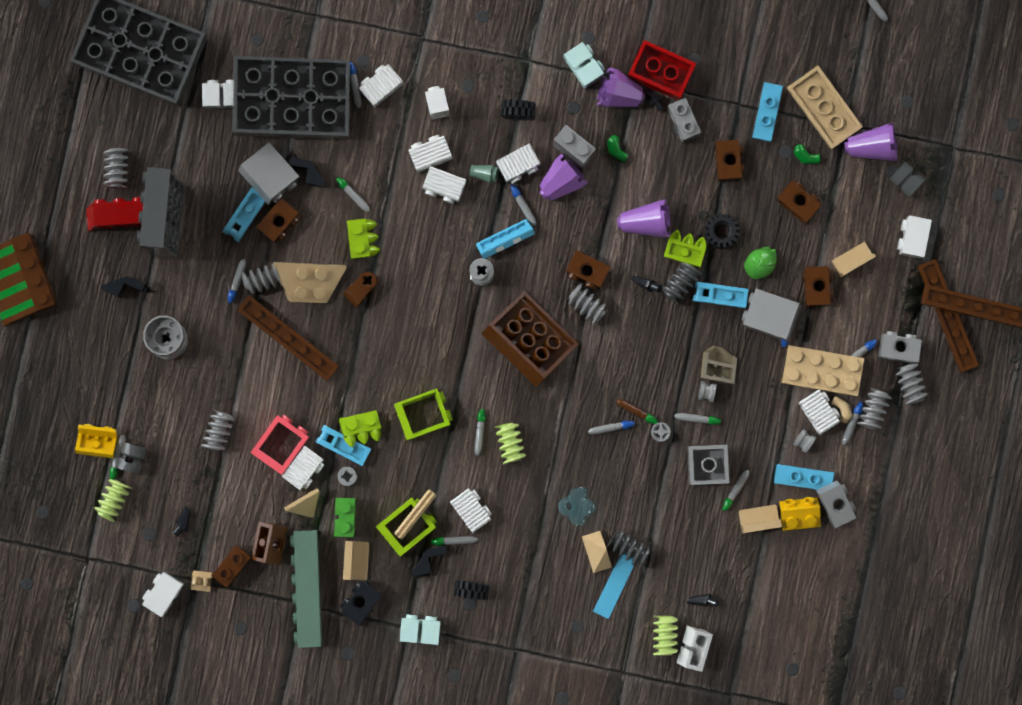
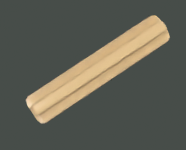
M427 490L394 534L398 538L403 539L435 499L436 494L433 491Z

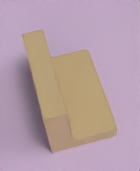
M863 242L831 262L839 276L843 277L874 259L876 255L875 253L872 254L867 244Z
M777 505L739 510L742 533L782 527Z
M345 541L343 580H367L369 542Z

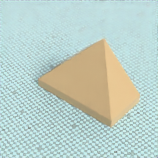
M319 488L284 507L285 511L314 518L320 496Z
M598 531L582 536L593 573L612 568L601 532Z

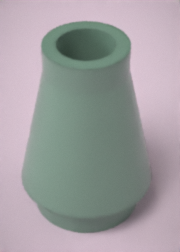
M472 165L470 176L488 183L497 182L499 167H495V165Z

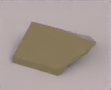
M710 347L703 352L700 378L711 382L734 384L737 358L722 347Z

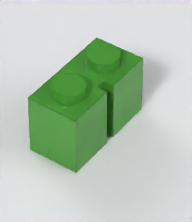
M336 498L335 515H339V519H335L334 537H355L356 499Z

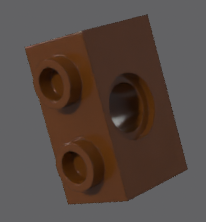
M739 140L716 141L714 145L717 181L741 180L742 175H745L744 163L740 161V156H743V145H739ZM732 156L735 159V164L728 165L725 162V157Z
M792 180L776 201L802 223L806 224L821 206L819 203L820 199L812 193L809 195L800 182ZM795 197H803L805 200L804 205H797Z
M281 198L257 225V229L276 244L277 241L281 242L287 236L286 231L290 226L293 228L300 219L298 217L300 214ZM279 217L285 219V223L281 227L275 226V220Z
M576 250L566 269V273H568L567 277L577 282L580 279L586 282L585 286L595 290L596 288H601L610 266ZM583 267H590L593 273L590 276H584L582 274Z
M828 266L805 267L803 269L805 307L829 306L830 301H833V290H830L829 282H832V271H829ZM821 282L824 286L823 291H816L814 283Z
M258 522L251 560L280 565L288 527Z
M235 545L211 576L226 588L229 587L249 563L251 555L240 546Z

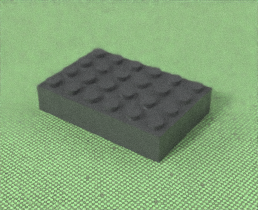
M95 0L70 62L77 67L179 107L208 37L204 32L124 0Z
M234 56L232 136L347 139L349 136L350 60Z
M147 167V172H143L142 182L145 184V192H141L143 211L139 212L141 231L137 232V243H140L139 246L155 258L178 260L185 184L171 169Z

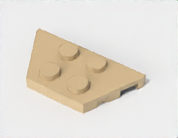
M274 262V267L277 269L280 277L279 280L290 302L327 303L346 270V265Z

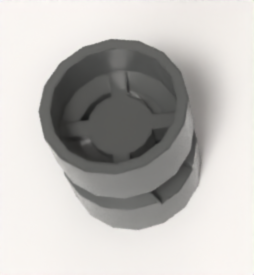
M905 162L889 180L896 187L901 186V191L909 198L926 179L918 172L914 173V168L908 162Z
M124 442L121 450L123 456L119 457L116 468L140 475L143 465L141 460L145 459L148 449ZM129 457L134 458L132 463L129 462Z

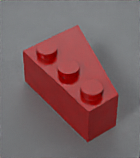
M141 197L132 198V201H125V198L113 199V202H106L105 199L94 200V203L86 208L88 231H94V228L112 229V227L141 226V223H139V212L143 211Z

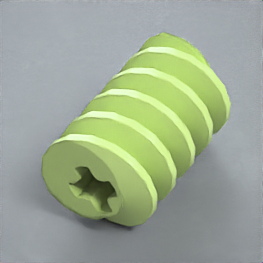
M513 422L495 426V428L501 429L496 432V435L502 436L498 443H504L499 449L506 451L501 457L508 459L503 464L520 461L526 456L523 453H519V451L524 449V446H518L522 439L516 438V436L521 433L520 431H514L519 424Z
M109 479L112 487H105L109 493L101 494L105 500H98L101 507H95L94 509L98 512V515L115 522L111 516L119 515L115 509H122L119 502L126 501L122 495L128 496L129 492L126 488L132 489V487L116 479Z
M661 615L653 616L659 619L653 622L654 625L659 626L658 629L653 630V632L659 634V636L653 638V640L659 642V644L653 645V648L659 650L653 653V655L666 656L677 653L678 650L672 646L677 645L678 642L672 639L678 637V634L672 631L678 629V626L672 623L677 622L678 618Z

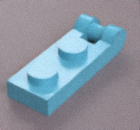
M251 187L222 231L224 234L234 237V240L238 243L265 204V200L254 188ZM235 223L241 226L239 231L233 228Z
M695 282L694 288H696V293L693 295L692 301L746 308L749 289ZM704 289L709 290L708 297L703 296Z
M323 425L322 433L315 442L363 466L371 449L355 441L353 447H350L345 442L343 434ZM329 434L334 436L331 443L326 441Z

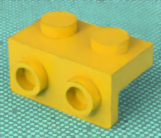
M78 425L75 454L114 458L118 439L117 430L108 426Z
M806 497L804 499L779 501L782 531L821 527L820 506L817 498Z

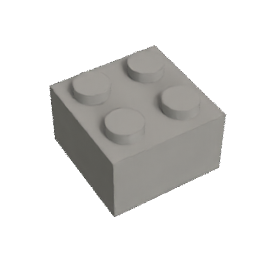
M728 445L687 447L689 485L729 484Z

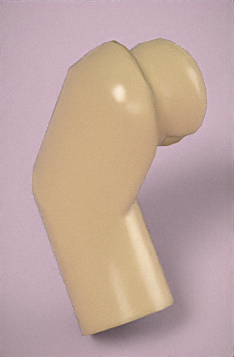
M835 396L831 404L840 409L841 415L839 420L842 423H848L853 416L849 403Z

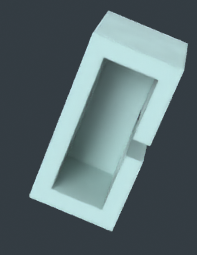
M582 42L565 53L563 58L585 89L604 76L603 70L605 69L599 60L595 61L592 55L594 52L589 45L585 46Z
M406 614V618L401 620L400 641L438 645L441 621H437V617L425 616L424 620L418 619V615Z

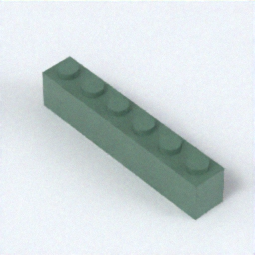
M318 530L294 531V535L290 536L291 547H294V555H291V566H295V574H292V586H296V593L292 594L293 605H296V613H293V624H297V632H294V644H298V648L321 647L322 624Z

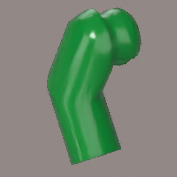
M612 135L607 141L609 153L618 160L625 162L629 154L620 150V138Z
M802 144L795 146V157L801 163L820 164L819 154H809Z

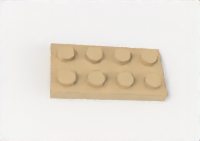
M816 66L786 88L831 150L863 127L819 66Z
M788 345L782 383L858 397L864 358Z

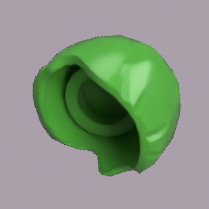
M762 247L752 251L744 263L748 276L759 280L772 274L777 263L776 249L771 250L770 247Z

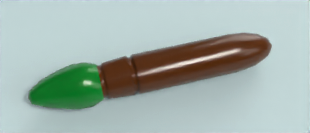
M616 400L620 407L645 419L648 423H658V420L653 415L647 414L645 411L624 400Z

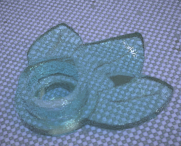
M584 487L572 489L568 497L562 498L558 505L560 513L568 516L570 522L578 526L584 525V516L592 514L596 509V505L591 500L585 498L587 489ZM567 503L571 504L570 510L566 508Z

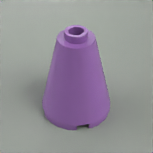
M888 123L849 137L848 142H845V152L849 153L850 157L897 161L894 124Z
M659 200L621 213L620 217H617L618 228H621L622 232L662 238L670 237V232H667V227H670L669 207L665 205L667 200Z

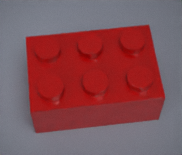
M644 40L629 71L628 78L679 101L696 63Z

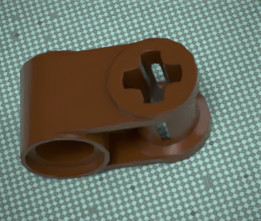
M371 272L362 273L345 290L343 296L356 308L359 307L377 286V277ZM372 276L371 281L373 283L371 285H364L366 282L364 280L365 277L370 278Z

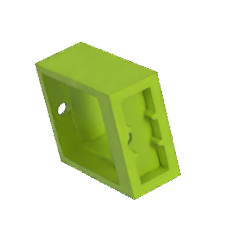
M434 389L394 404L407 441L450 426L449 421L453 419L449 409L445 410L443 403L446 400L443 391L438 392V389ZM435 396L444 422L413 433L404 406Z
M410 498L376 526L400 557L437 528L434 525L437 521L430 513L426 515L424 512L421 517L429 527L403 548L386 527L390 521L410 505L415 507L420 501L418 498L416 500Z

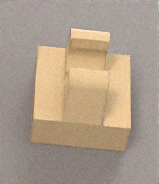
M193 570L191 590L211 592V575L213 572Z

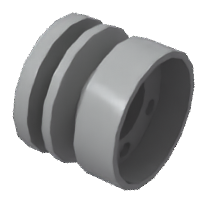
M167 315L157 316L146 324L143 331V341L146 347L158 358L173 360L186 350L188 335L185 328L174 318ZM165 336H166V337H169V338L171 339V341H170V342H168V341L165 342V340H164L163 338H164Z

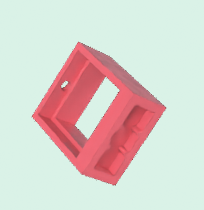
M284 414L282 417L278 415L275 417L251 451V454L281 475L284 474L310 439L307 436L308 431L301 426L296 428L291 425L293 421ZM279 422L302 438L283 465L260 450Z

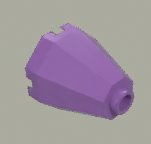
M608 68L605 74H608L607 78L603 77L597 95V100L600 101L597 102V106L603 108L638 107L639 104L643 103L645 93H643L641 86L617 69Z
M561 154L555 159L540 184L541 190L539 192L546 200H555L588 184L587 180L582 181L584 175L570 159L568 161L565 160L567 157L565 154Z

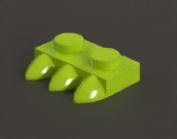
M366 218L347 221L351 259L372 257L379 253L380 249L378 247L369 245L375 242L379 236L367 232L376 227L377 223Z
M676 230L669 237L664 257L700 268L706 250V241L704 237H701L693 245V236L689 233L681 242L680 232Z
M377 410L339 419L343 438L350 447L354 446L356 436L363 444H366L368 441V433L377 442L381 437V424Z

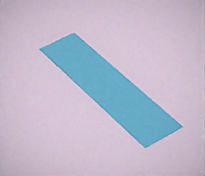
M627 554L619 556L593 612L609 619L634 567L632 565L633 558L628 561L625 560Z

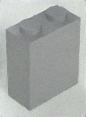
M567 125L563 127L553 141V146L582 170L595 155L596 148Z
M267 143L242 163L238 170L268 205L273 201L277 203L284 196L283 193L288 190L290 192L298 185L299 175L270 143Z
M756 289L755 293L752 292L749 297L748 303H750L748 311L745 310L742 316L744 327L788 342L801 308L800 303Z

